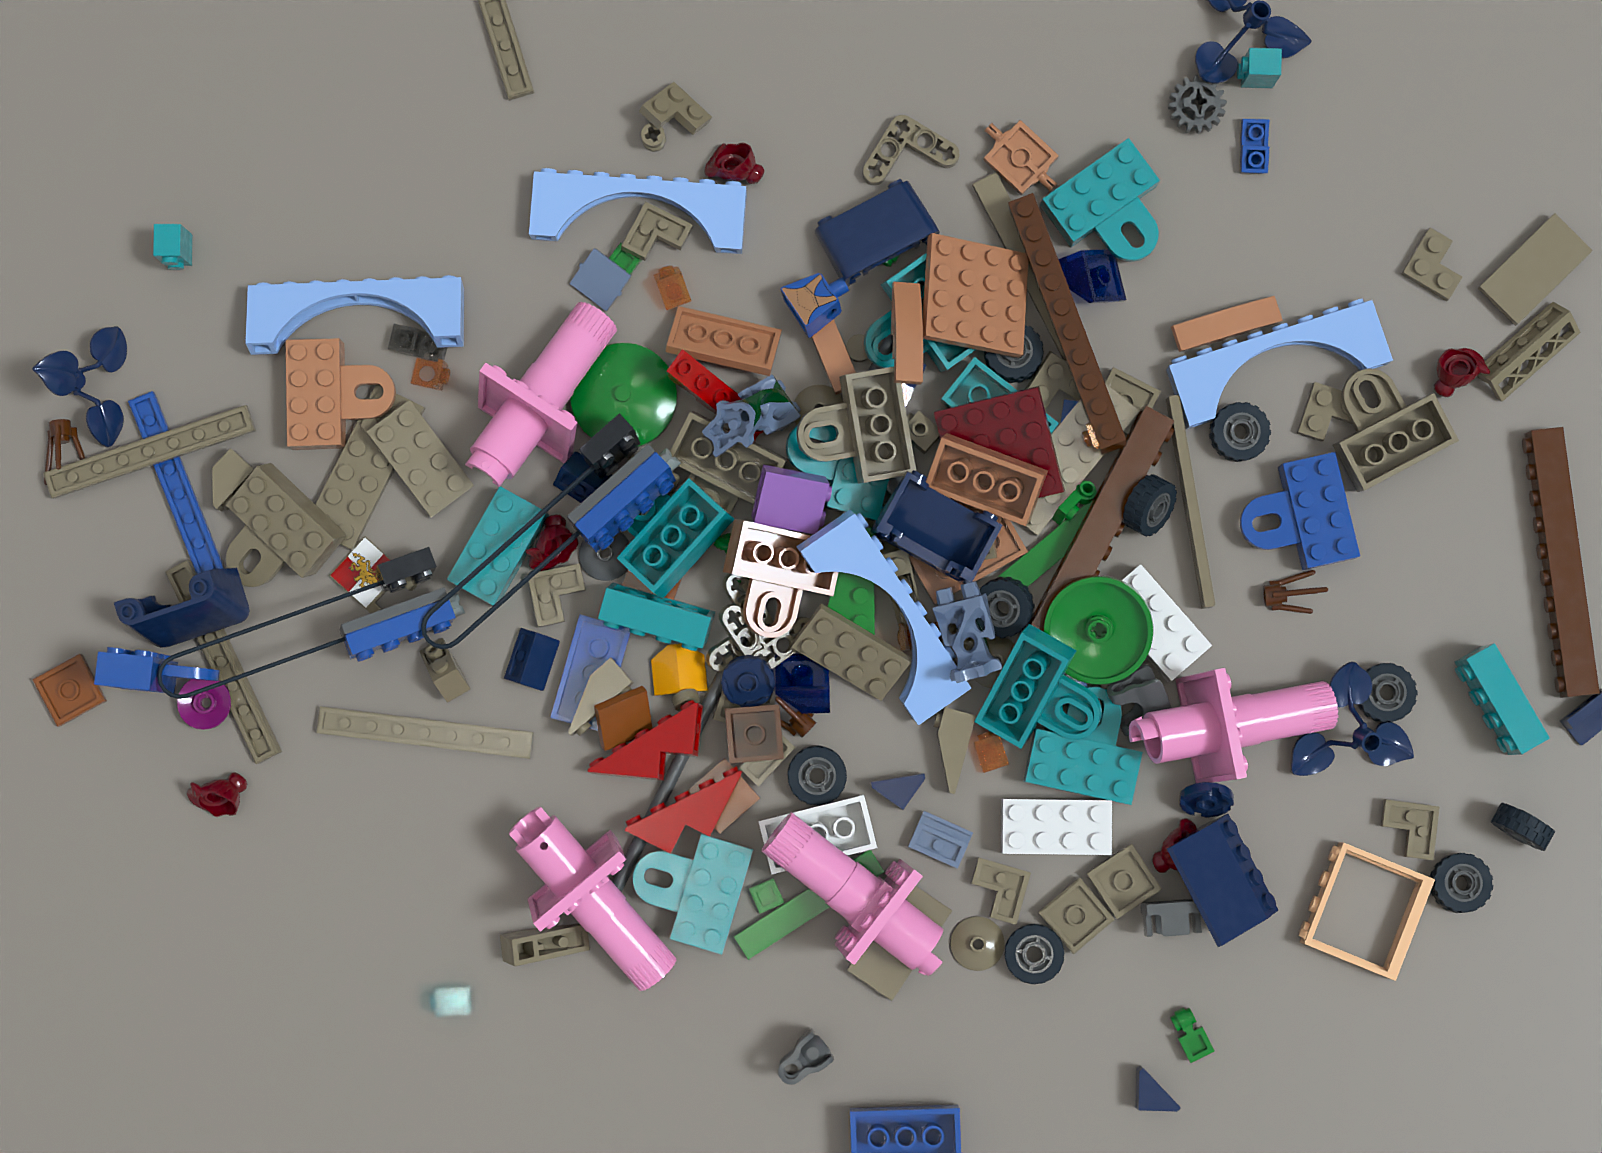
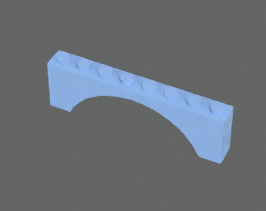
M542 168L541 172L534 171L529 236L532 240L558 241L568 226L587 210L615 199L641 197L665 202L686 213L707 234L715 252L742 254L747 189L746 186H741L742 183L727 181L726 185L715 184V181L709 179H701L699 183L689 182L687 178L681 177L673 178V181H665L659 176H647L646 179H636V176L632 174H620V177H609L610 174L605 172H594L592 176L583 175V172L578 170H568L567 174L557 173V170Z
M447 275L442 278H428L420 276L415 279L394 277L389 280L367 278L362 281L341 279L336 282L314 280L309 283L288 281L283 284L262 282L256 285H248L246 345L251 355L278 354L289 336L305 322L326 311L353 305L379 306L404 314L418 323L429 334L437 348L464 347V286L461 277Z
M1363 298L1348 303L1349 308L1339 310L1338 307H1333L1323 311L1324 316L1315 319L1313 315L1305 316L1297 320L1298 324L1288 327L1287 323L1273 327V332L1263 335L1262 331L1248 335V340L1240 343L1237 342V339L1221 344L1222 349L1213 351L1210 347L1196 352L1197 357L1187 359L1186 356H1181L1171 360L1172 365H1169L1166 371L1174 395L1180 396L1186 429L1211 422L1215 419L1219 398L1230 377L1245 362L1270 349L1290 345L1315 346L1337 353L1354 364L1359 370L1375 369L1388 365L1393 359L1373 301L1364 302Z
M848 510L796 547L815 573L844 572L861 576L879 585L897 603L906 620L912 645L910 672L899 699L912 719L920 725L966 693L971 687L967 680L956 683V681L951 682L950 672L957 668L952 660L956 655L950 646L942 645L938 639L942 636L933 622L928 624L924 618L927 614L926 610L919 601L914 603L909 595L913 592L905 579L901 581L895 574L898 568L890 557L884 558L880 552L883 546L875 535L870 537L866 531L869 525L860 513L856 515L851 510Z

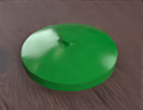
M615 343L607 345L570 398L573 414L582 430L592 438L620 413L634 428L641 443L638 447L645 446L657 439L671 423L677 405L676 384L669 379L667 374L669 367L662 358L650 349L637 344Z
M1088 576L1070 583L1057 594L1048 609L1044 632L1077 650L1065 672L1067 675L1085 683L1109 684L1128 677L1141 666L1152 645L1154 626L1146 601L1131 585L1109 576Z

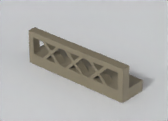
M1552 302L1485 361L1490 374L1479 373L1477 377L1490 385L1498 400L1501 402L1505 400L1581 333L1571 312ZM1568 325L1570 330L1562 337H1559L1561 329ZM1546 342H1549L1547 350L1543 354H1539L1541 347ZM1529 360L1527 368L1520 371L1522 363ZM1506 377H1509L1508 384L1501 390L1499 384Z

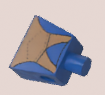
M821 273L780 288L784 302L808 338L816 334L841 313L842 310L838 297L849 292L848 286L842 277L828 284Z

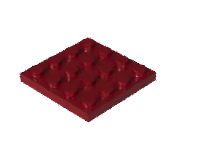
M1039 386L934 412L940 440L948 433L1047 470L1048 473L1038 498L1065 491Z

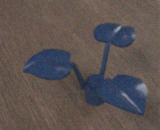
M1208 0L1210 5L1219 12H1226L1230 8L1233 12L1245 11L1243 14L1245 26L1225 49L1214 41L1203 43L1196 51L1195 64L1199 76L1204 81L1213 84L1222 83L1229 80L1235 74L1238 67L1237 59L1228 52L1248 29H1258L1262 26V33L1266 34L1264 39L1265 47L1282 49L1283 59L1296 55L1307 47L1312 40L1290 20L1280 16L1270 17L1271 8L1265 1L1257 0L1253 4L1249 2L1247 5H1244L1247 0Z
M118 326L99 329L92 336L90 353L97 360L95 364L78 368V359L73 353L57 351L44 357L32 368L53 394L66 396L73 391L74 395H79L95 403L96 406L90 407L87 410L86 422L93 437L105 447H111L118 438L124 423L123 412L115 401L105 400L101 403L99 399L82 392L81 388L86 383L84 372L97 369L102 365L106 372L112 373L120 369L124 364L127 356V342L122 330Z
M1348 662L1340 667L1333 675L1329 684L1332 691H1334L1338 704L1337 707L1340 708L1348 705L1350 712L1360 724V727L1353 732V742L1328 740L1326 742L1324 736L1320 733L1304 734L1296 741L1293 747L1291 771L1295 775L1308 776L1325 770L1335 758L1334 751L1329 747L1331 745L1351 747L1353 749L1359 747L1367 752L1369 759L1374 764L1379 766H1388L1414 758L1411 742L1399 725L1393 722H1383L1373 731L1367 727V724L1355 710L1353 704L1364 703L1372 692L1370 676L1356 662Z

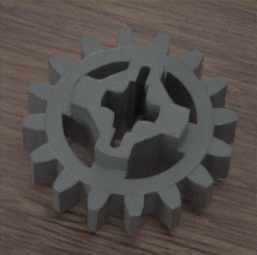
M1198 75L1194 76L1192 82L1187 77L1184 78L1183 86L1177 83L1174 88L1177 93H1171L1169 97L1174 102L1169 103L1168 109L1175 111L1170 117L1171 120L1178 118L1177 127L1180 128L1186 125L1187 133L1192 128H1195L1196 133L1200 134L1203 127L1207 132L1211 131V123L1217 126L1220 123L1219 117H1223L1226 112L1220 108L1227 104V100L1220 99L1224 94V90L1217 91L1215 89L1217 84L1212 83L1210 85L1204 80L1199 81ZM1191 89L1190 96L1181 99V96ZM1195 98L1198 100V104L1202 105L1199 111L1197 106L1193 104ZM1214 110L1213 114L1204 120L1205 113ZM1184 113L1189 115L1192 119H1189L1187 116L1184 115Z

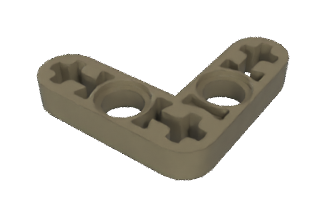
M899 115L892 120L864 165L863 178L870 185L881 184L888 176L905 146L943 168H951L956 165L959 159V149L954 143L909 116ZM905 122L909 131H903L897 141L892 138L895 137L898 131L896 124L902 125ZM922 135H928L932 139V145L928 148H921L917 143V139ZM937 142L941 143L939 145L940 150L947 152L948 149L952 150L953 160L948 158L947 161H944L942 159L943 154L937 150L935 155L931 154ZM884 144H893L896 148V153L891 157L884 156L881 152V147ZM877 156L884 162L879 170L881 176L871 178L868 169H875L879 161L874 159Z
M728 573L723 580V589L731 603L743 609L746 595L741 596L738 590L731 589L730 587L733 585V578L741 580L739 588L742 592L746 593L749 580L747 577ZM765 608L763 623L769 626L774 621ZM746 631L741 635L747 639V646L753 642V635L750 631ZM728 636L707 652L706 662L710 668L716 671H723L731 660L742 656V654L736 650L735 644ZM761 636L764 642L769 639L768 637ZM730 650L735 655L734 657L730 654L722 658V665L713 662L716 660V653L723 655Z
M728 604L719 613L721 625L742 656H767L772 652L777 657L774 658V656L770 655L765 659L772 669L796 652L795 649L791 648L794 638L789 632L797 634L801 630V623L806 624L810 619L798 617L793 627L787 633L779 637L769 638L764 642L762 637L754 633L747 624L738 628L734 622H727L729 618L728 612L731 611L738 613L735 616L738 624H746L741 607ZM746 631H750L753 635V642L749 646H743L740 641L741 635ZM782 637H786L789 641V647L785 652H779L776 648L777 641Z

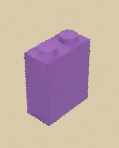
M763 464L751 514L753 522L815 534L818 532L819 527L824 525L826 512L823 511L825 501L829 502L831 498L832 486H829L826 476Z

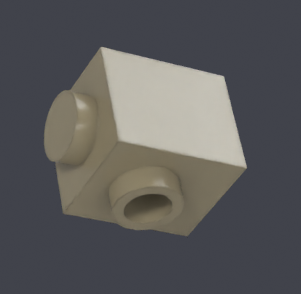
M920 411L915 415L910 413L907 416L911 443L920 452L925 454L939 439L938 428Z

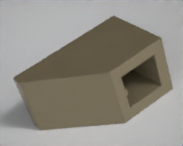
M231 448L212 467L213 506L222 512L224 509L229 510L226 504L254 470L241 455Z
M443 638L435 642L438 644H446ZM429 644L420 650L433 683L447 703L470 690L464 673L449 648L439 649Z

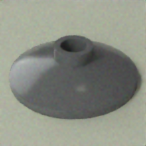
M621 532L613 537L614 541L606 548L610 551L608 558L600 556L602 549L595 552L585 540L582 541L579 559L581 566L588 575L597 580L611 581L621 577L628 570L617 559L621 552L630 544L629 540Z

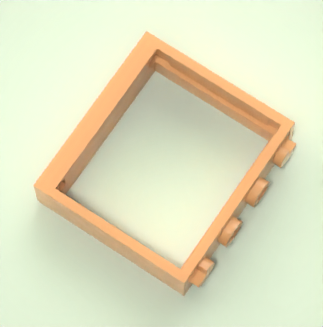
M1339 842L1337 846L1334 845L1329 853L1328 860L1331 863L1328 871L1324 870L1320 876L1318 885L1321 886L1318 896H1313L1308 911H1311L1308 922L1304 921L1299 930L1300 943L1396 981L1435 879L1344 842ZM1345 854L1416 882L1383 967L1312 939Z

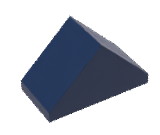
M925 774L871 782V788L904 810L924 782Z
M1141 1065L1136 1069L1135 1108L1139 1111L1177 1112L1181 1109Z

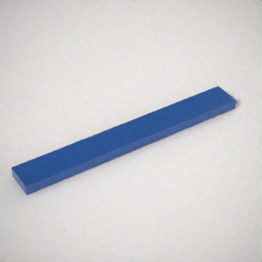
M151 391L128 401L143 439L169 431L155 392ZM181 457L153 465L196 573L199 574L214 569H225Z

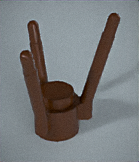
M68 419L49 421L45 472L51 470L54 444L56 469H61V444L69 443L70 438L73 440L80 460L85 459L78 439L77 427H71V421Z
M1315 570L1296 574L1281 580L1269 581V585L1263 586L1265 607L1271 606L1272 611L1285 610L1312 614L1313 610L1311 608L1282 603L1287 602V596L1328 592V587L1286 590V586H1282L1312 576L1316 573Z
M785 677L783 682L803 713L800 710L795 712L780 697H776L775 701L791 716L788 720L790 724L781 720V727L788 730L793 736L797 733L802 738L817 722L812 719L814 714L806 707L794 687Z

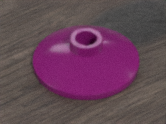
M191 679L184 684L179 695L220 682V680ZM222 685L189 698L177 699L178 712L189 726L202 730L212 729L220 725L227 718L231 709V696L227 687ZM205 698H209L211 701V705L208 708L202 705Z

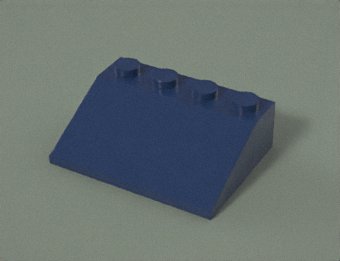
M1229 814L1203 824L1167 848L1218 947L1250 930L1278 911L1274 896L1268 891L1263 881L1262 873L1256 868L1251 858L1250 850L1243 843L1238 833L1237 825L1231 820Z

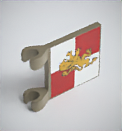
M364 536L355 546L354 550L343 559L329 576L348 593L378 582L375 573L377 565L391 559ZM411 580L406 582L407 585L405 587L413 591L418 584ZM377 586L352 595V597L371 614L382 610L376 602L387 590L382 591L381 586Z

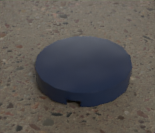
M753 655L739 656L731 660L723 670L721 678L722 691L731 703L740 705V707L760 706L768 701L774 691V671L769 663L760 657Z
M1212 782L1195 783L1185 787L1180 792L1179 805L1189 815L1195 816L1196 812L1201 813V817L1205 818L1217 817L1231 810V806L1234 805V794L1230 788L1222 784Z

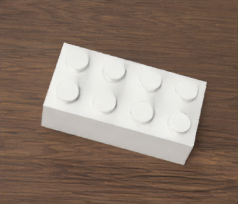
M1140 564L1122 581L1136 589L1150 609L1154 634L1152 645L1146 658L1163 678L1170 682L1212 645Z
M864 795L793 813L846 855L877 848ZM788 814L759 821L764 844ZM767 856L771 874L786 871Z
M1001 799V853L1112 855V800Z

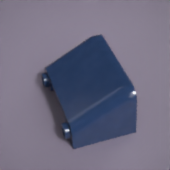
M898 179L888 185V190L834 218L827 216L817 223L819 227L815 229V234L838 277H842L847 286L856 283L855 279L861 276L860 272H862L863 276L867 275L868 271L912 248L920 247L921 241L927 246L928 236L931 233H940L937 225L909 181L903 182L902 179Z
M914 470L912 473L905 472L870 532L948 577L963 584L972 583L1003 525L997 522L998 517L985 510L982 514L975 513L930 488L929 484L925 482L927 477Z
M237 568L214 569L196 574L189 582L191 599L173 606L170 604H158L155 596L143 599L126 598L114 602L119 620L160 648L171 647L242 623L247 619L250 612Z

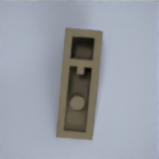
M944 707L943 712H937L933 727L938 728L937 738L948 793L955 794L976 715Z
M580 924L553 926L550 929L544 928L541 932L538 928L500 935L503 962L512 966H520L590 950L588 932Z

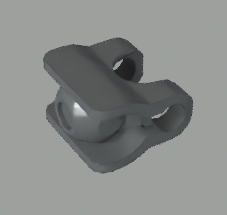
M1149 665L1140 666L1131 675L1111 683L1107 688L1108 697L1113 704L1135 703L1134 707L1121 718V731L1128 737L1129 726L1134 719L1141 716L1143 719L1147 712L1172 708L1162 682L1155 678L1154 672Z
M811 1028L797 1040L794 1049L780 1060L778 1075L785 1084L794 1085L808 1074L816 1073L826 1068L834 1061V1056L821 1037L815 1035V1031ZM789 1064H795L799 1070L794 1074H789L786 1072L785 1067Z

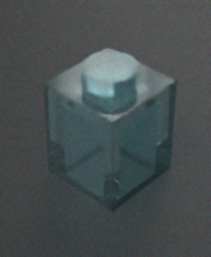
M471 987L436 988L435 994H431L430 998L431 1010H436V1017L471 1014Z

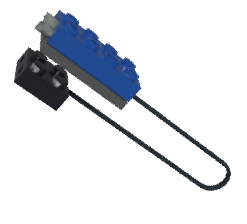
M619 413L579 449L589 468L426 613L421 624L422 635L426 642L439 649H448L459 644L579 535L595 552L600 549H606L614 541L613 537L620 531L624 532L634 523L633 519L637 515L649 511L654 505L653 501L660 495H666L673 489V483L676 479L672 471L681 462L676 457H672L668 448H665L658 455L647 444L567 515V518L576 530L571 537L454 641L448 644H438L430 640L427 635L426 625L428 619L435 611L592 471L600 479L605 475L609 476L616 471L620 461L625 457H631L637 452L638 445L641 444L634 428Z
M430 547L377 565L375 573L378 582L171 655L159 666L157 674L159 686L170 697L177 699L189 698L344 642L350 660L357 658V661L360 662L373 657L376 650L382 649L383 653L398 648L401 641L408 640L409 643H413L423 639L421 629L423 617L447 595L445 587L343 623L339 628L342 636L340 639L187 694L179 695L172 693L162 683L161 675L163 668L168 662L178 657L377 586H381L382 591L389 589L390 593H394L404 589L408 581L414 580L415 584H419L431 579L430 577L437 566ZM458 593L453 595L431 615L426 625L427 632L433 630L434 634L446 631L450 629L451 623L457 616L465 614L463 606L459 605L460 598Z

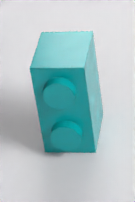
M1249 48L1246 55L1242 56L1241 63H1238L1237 79H1241V88H1273L1281 76L1282 49Z
M154 224L153 256L162 264L168 266L170 270H183L184 266H192L193 235L181 224Z

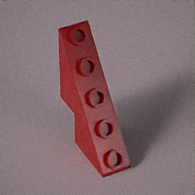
M683 349L667 370L671 381L692 394L697 402L716 415V404L722 400L734 402L742 399L738 396V393ZM756 430V431H755V433H754V441L756 440V438L758 437V435L763 432V430H762V431H760V430Z
M694 700L685 703L680 707L681 711L674 716L671 714L664 716L657 722L658 726L650 731L648 728L640 731L634 736L635 740L631 743H622L612 749L613 754L605 759L599 757L589 764L588 772L597 775L663 781L666 754L698 757L703 706L695 703Z
M737 766L722 773L723 779L714 782L713 778L698 785L699 791L690 795L687 790L674 797L675 803L666 807L663 802L649 809L651 815L642 819L639 814L625 821L627 825L625 831L670 854L685 824L710 837L742 771Z

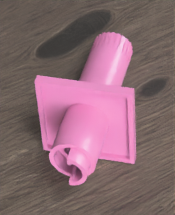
M578 302L520 381L510 379L506 376V372L496 365L490 366L487 363L483 365L479 371L478 408L493 418L471 446L470 451L472 455L466 462V466L471 469L473 467L480 469L492 478V483L500 487L505 479H512L536 446L562 463H565L573 454L577 422L571 413L562 409L573 395L578 384L617 332L616 325L604 312L589 303Z
M1225 668L1175 679L1180 706L1147 712L1143 719L1142 716L1134 719L1129 726L1130 742L1143 740L1146 751L1155 764L1191 758L1196 783L1241 779L1247 777L1246 771L1248 769V763L1242 754L1241 748L1258 745L1261 742L1333 729L1338 722V704L1334 691L1324 681L1231 697L1230 676L1226 673Z
M540 806L530 811L513 826L509 835L518 844L515 850L545 883L544 886L528 898L533 924L540 932L544 928L550 929L555 926L563 912L566 915L571 913L639 991L649 989L673 968L677 958L628 903L623 893L608 877L609 874L615 875L624 867L623 862L626 860L620 843L611 830L585 850L555 815L549 817Z
M792 812L782 820L770 835L761 851L822 898L828 906L843 916L849 923L848 927L844 925L835 936L837 940L835 946L848 961L855 965L870 944L875 941L909 969L914 970L918 968V972L923 975H931L942 964V961L931 951L941 938L943 928L906 900L907 896L923 877L921 874L900 859L897 863L893 861L884 873L887 877L883 880L879 876L876 877L860 863L852 860Z

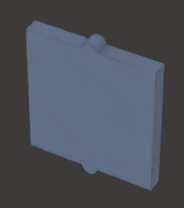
M594 248L585 262L579 264L580 269L569 284L605 311H608L617 296L622 295V289L632 275Z

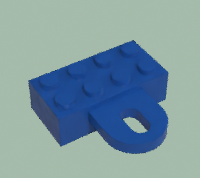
M1335 452L1281 464L1278 467L1283 491L1255 498L1242 511L1240 529L1246 541L1262 550H1271L1296 544L1302 571L1360 557ZM1274 514L1279 518L1280 524L1277 529L1258 532L1252 525L1256 517Z
M107 647V652H98L94 685L164 693L158 684L157 674L159 666L170 655L151 651H131ZM170 661L163 668L161 675L162 683L167 690L175 693L176 678L219 681L220 670L178 666V662Z
M958 1104L850 1108L851 1153H961L960 1108Z

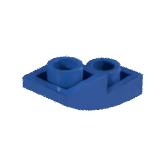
M1242 119L1241 172L1268 173L1270 148L1268 146L1269 119Z

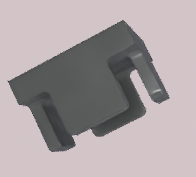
M1193 899L1142 902L1140 904L1141 914L1143 915L1144 936L1146 937L1153 936L1152 915H1155L1157 934H1162L1163 936L1189 935V913L1192 916L1193 932L1202 933L1200 912Z

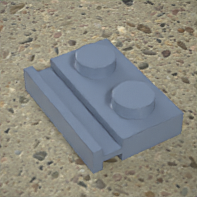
M923 811L908 847L958 869L973 832Z

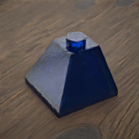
M1108 249L1081 250L1058 259L1069 289L1088 303L1123 302L1127 300L1117 259Z
M792 654L775 667V693L803 714L830 713L829 670L803 654Z

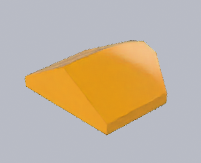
M682 643L667 645L651 659L654 696L676 694L685 689H695L697 692L708 691L705 655L699 651H692L681 647Z

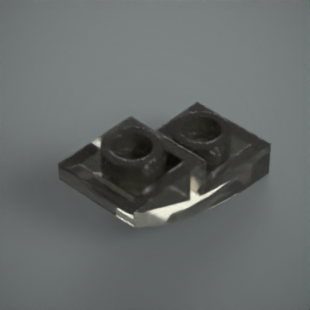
M394 324L388 350L444 363L447 347L437 348L432 338L425 331Z

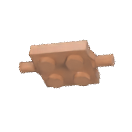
M1021 120L1012 129L1004 133L993 123L985 129V132L996 142L993 149L983 160L1021 196L1038 182L1045 186L1049 192L1058 185L1046 173L1049 167L1058 159L1059 155Z

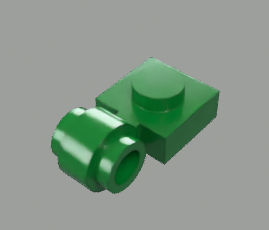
M1082 481L1080 485L1076 486L1075 491L1058 507L1051 519L1059 526L1066 518L1071 521L1080 510L1077 507L1079 503L1089 504L1092 502L1097 493L1095 485L1090 481Z
M1181 1008L1175 1011L1170 1019L1177 1032L1180 1030L1185 1031V1034L1177 1038L1189 1062L1193 1063L1215 1052L1203 1027L1192 1028V1024L1197 1021L1191 1009Z

